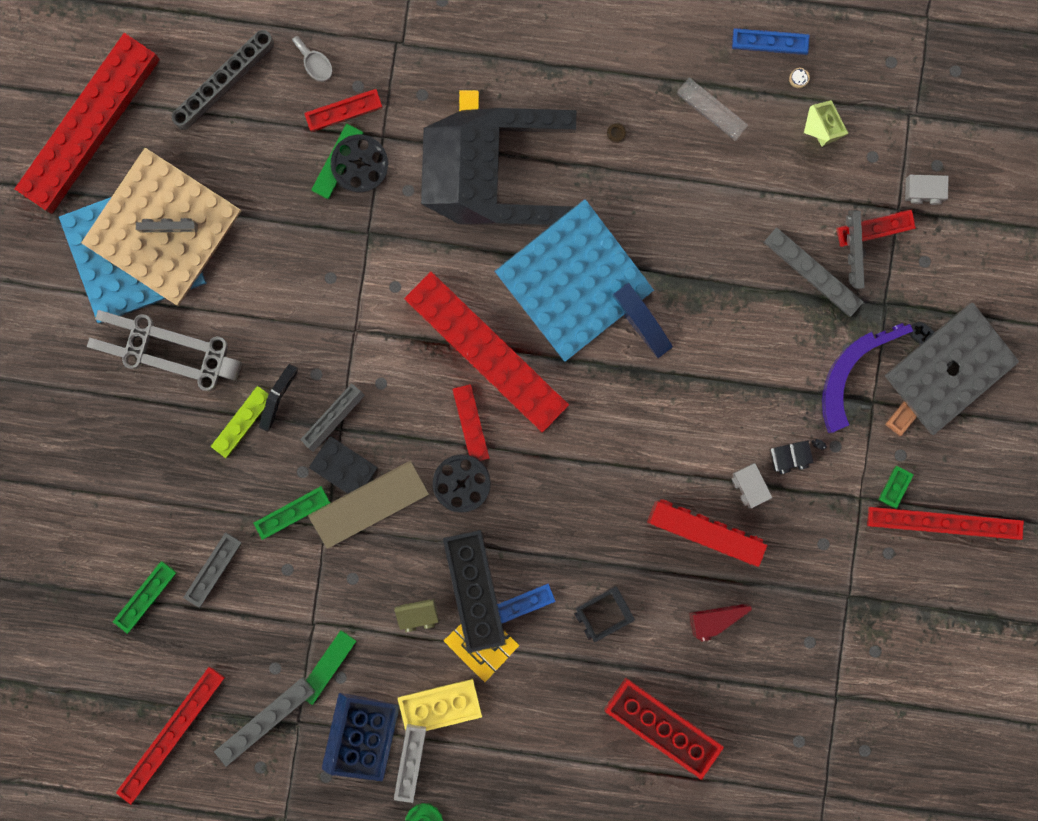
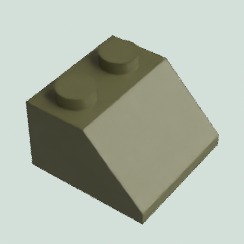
M435 599L399 605L394 608L400 630L405 629V632L416 631V627L423 625L424 629L436 627L435 623L439 622Z

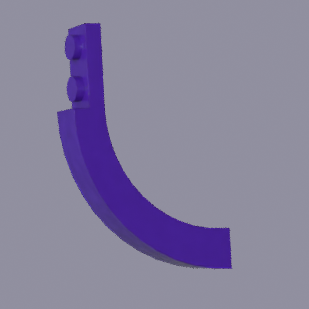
M901 323L892 327L893 331L888 334L886 330L875 334L876 339L872 332L851 343L837 357L829 370L822 394L823 417L828 433L849 426L844 410L843 394L847 377L854 364L871 349L912 332L913 329L910 324L904 326Z

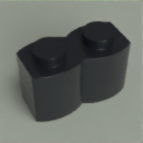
M808 440L769 449L774 471H779L780 474L791 472L790 468L798 467V470L810 467L809 464L814 463Z

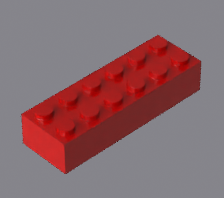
M666 500L655 501L647 520L648 524L753 566H760L767 545L763 544V539L752 535L748 538L745 536L746 532L736 528L728 530L726 529L728 525L718 521H714V523L708 522L709 518L701 514L693 516L690 514L691 510L686 508H673V503Z
M628 678L624 679L604 708L607 714L701 780L724 748L715 739Z

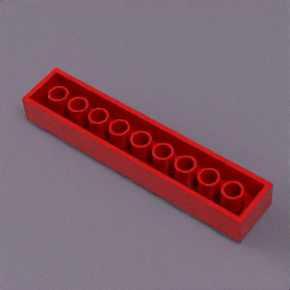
M123 33L14 189L47 212L53 214L160 61L159 57L135 39Z
M431 271L404 298L427 323L541 433L569 406L556 391Z

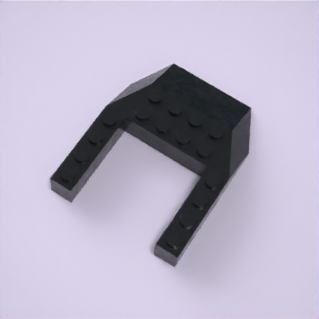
M521 108L461 110L424 127L421 204L460 225L550 227L573 209L574 206L497 204L499 132L575 133L577 110Z

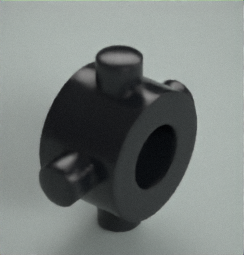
M819 439L811 441L813 447L821 451L827 449L826 443Z

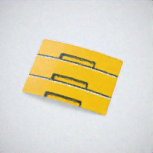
M461 625L443 640L484 682L519 647L504 631L507 645L467 653Z

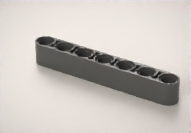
M266 30L256 32L172 113L173 123L182 130L190 128L273 48L274 40L270 33ZM262 38H269L266 44H260ZM248 51H255L254 56L246 57ZM235 64H241L239 70H233ZM226 76L227 81L223 84L219 83V79ZM210 89L214 90L212 96H210V97H206V96H205V93H206L208 90H210ZM194 103H200V107L197 110H192ZM180 116H186V120L183 123H178Z

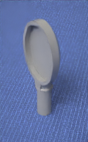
M298 36L294 37L292 41L305 56L304 66L307 73L317 81L324 82L329 80L332 76V66L326 56L318 51H310Z

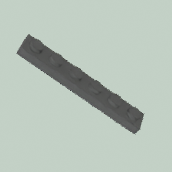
M777 227L763 242L849 317L863 303L861 299Z
M302 677L216 749L214 753L225 766H228L310 697L315 690Z

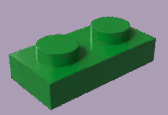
M895 466L878 500L897 509L914 474L899 466Z

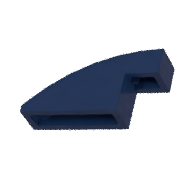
M629 282L613 294V298L624 310L623 313L626 319L657 359L673 347L652 313Z

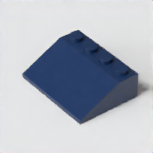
M339 693L322 770L329 775L383 781L400 706L362 696Z

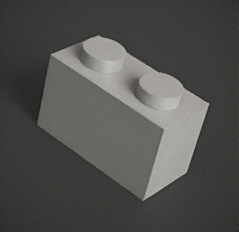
M909 175L906 177L905 201H911V204H922L923 201H928L931 205H940L948 199V176Z
M755 463L732 473L734 478L731 480L735 488L740 489L742 493L740 498L744 506L748 505L749 508H753L772 498Z

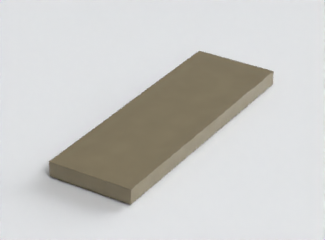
M410 460L308 516L328 549L429 495Z

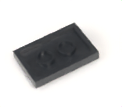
M329 436L309 466L311 470L347 494L367 484L378 469L377 466Z

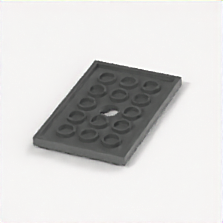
M972 302L884 376L930 434L935 435L1019 363V360ZM950 361H955L959 365V372L955 376H950L946 371L947 364Z

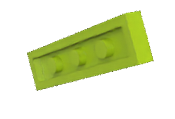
M257 386L211 447L223 457L228 458L264 411L269 394Z

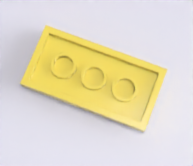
M473 679L398 697L405 731L407 724L425 726L426 731L482 717Z

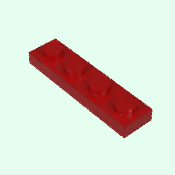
M374 89L304 114L310 131L314 132L382 109L383 107L378 92Z
M912 210L861 221L862 242L916 229ZM847 225L836 227L840 246H847L849 227Z
M471 384L452 389L469 455L480 461L490 459Z

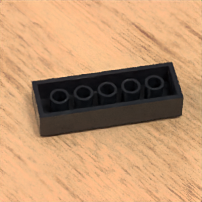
M478 530L443 538L467 653L507 645L482 531Z

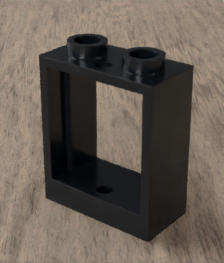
M616 585L575 607L577 612L574 614L578 622L585 624L586 629L583 631L588 640L593 639L594 643L635 621ZM612 594L625 619L595 634L582 610Z

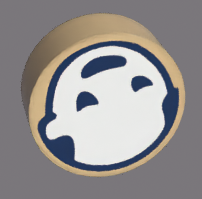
M797 68L790 74L789 81L793 87L802 88L809 82V74L805 69Z

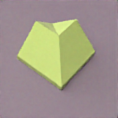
M832 100L810 107L804 133L817 137L821 147L848 134Z

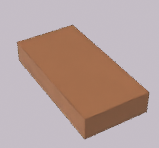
M903 401L885 425L897 435L902 436L917 416L906 402Z

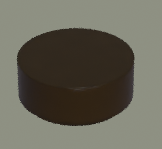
M619 123L611 124L607 130V138L613 143H620L624 140L626 136L625 127Z

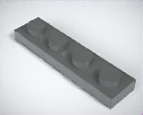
M849 210L846 216V225L849 227L847 244L850 246L848 263L851 265L849 282L852 284V287L859 289L864 288L861 211Z
M351 383L300 440L314 452L365 395Z
M225 532L183 598L201 608L243 542Z

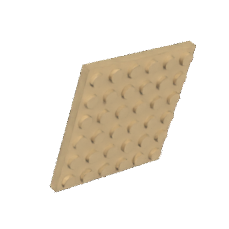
M144 148L81 243L179 306L241 213V210L147 148ZM164 218L173 219L174 222L180 221L181 218H191L192 221L198 224V232L140 233L136 230V222H142V219H153L154 222H161V219Z

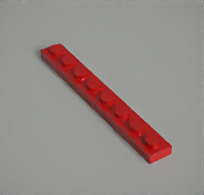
M868 507L867 526L1017 540H1022L1024 524L1022 520Z
M212 667L207 668L116 792L117 795L129 804L135 801L225 679L223 675Z

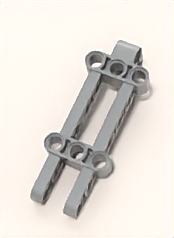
M97 311L96 320L129 329L131 332L126 348L89 338L87 347L122 357L123 364L129 369H138L143 363L197 379L198 386L204 391H212L217 385L219 376L234 381L238 379L242 362L225 357L228 345L221 337L216 336L210 342H205L155 327L153 320L144 314L138 315L134 320L104 311ZM142 319H147L149 322L148 326L141 329L139 322ZM136 337H141L143 340V344L140 347L134 346V339ZM150 337H156L206 352L201 370L145 354ZM216 341L223 342V348L220 351H215L213 348V344ZM132 355H135L137 357V363L133 366H130L128 364V358ZM209 360H217L218 365L215 369H209ZM206 377L212 379V384L208 388H205L202 384L203 379Z

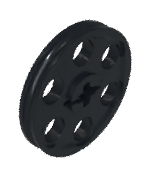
M357 134L348 136L337 144L331 156L330 166L335 180L343 188L352 192L362 193L376 188L384 180L388 170V157L383 146L377 140L367 135ZM359 140H366L368 142L366 150L358 148ZM346 145L350 148L348 156L341 155L339 151L341 146ZM376 152L380 153L383 157L380 163H375L372 160V155ZM359 158L362 159V163L365 164V166H361L360 169H358L357 165L353 163L354 161H358ZM343 164L346 166L347 171L344 175L337 173V165ZM371 171L379 174L378 181H370L368 175ZM358 177L361 180L360 187H353L350 183L351 178Z
M465 454L454 455L444 460L438 466L433 476V491L437 500L445 508L454 512H469L478 508L486 500L491 487L490 475L485 465L477 458ZM463 460L471 462L472 467L470 470H464L461 467ZM445 465L452 466L453 473L451 475L443 473ZM477 473H482L485 476L484 483L479 484L475 481ZM469 475L470 477L465 482L466 487L462 486L454 491L459 484L457 480H463ZM441 483H445L449 487L448 492L445 494L440 493L438 490V486ZM478 492L481 495L480 501H472L470 494ZM454 497L462 499L460 507H455L452 504Z

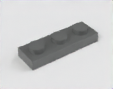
M168 218L161 219V222H154L153 219H142V222H136V230L140 233L198 232V224L192 221L191 218H181L180 221L174 222L173 219Z

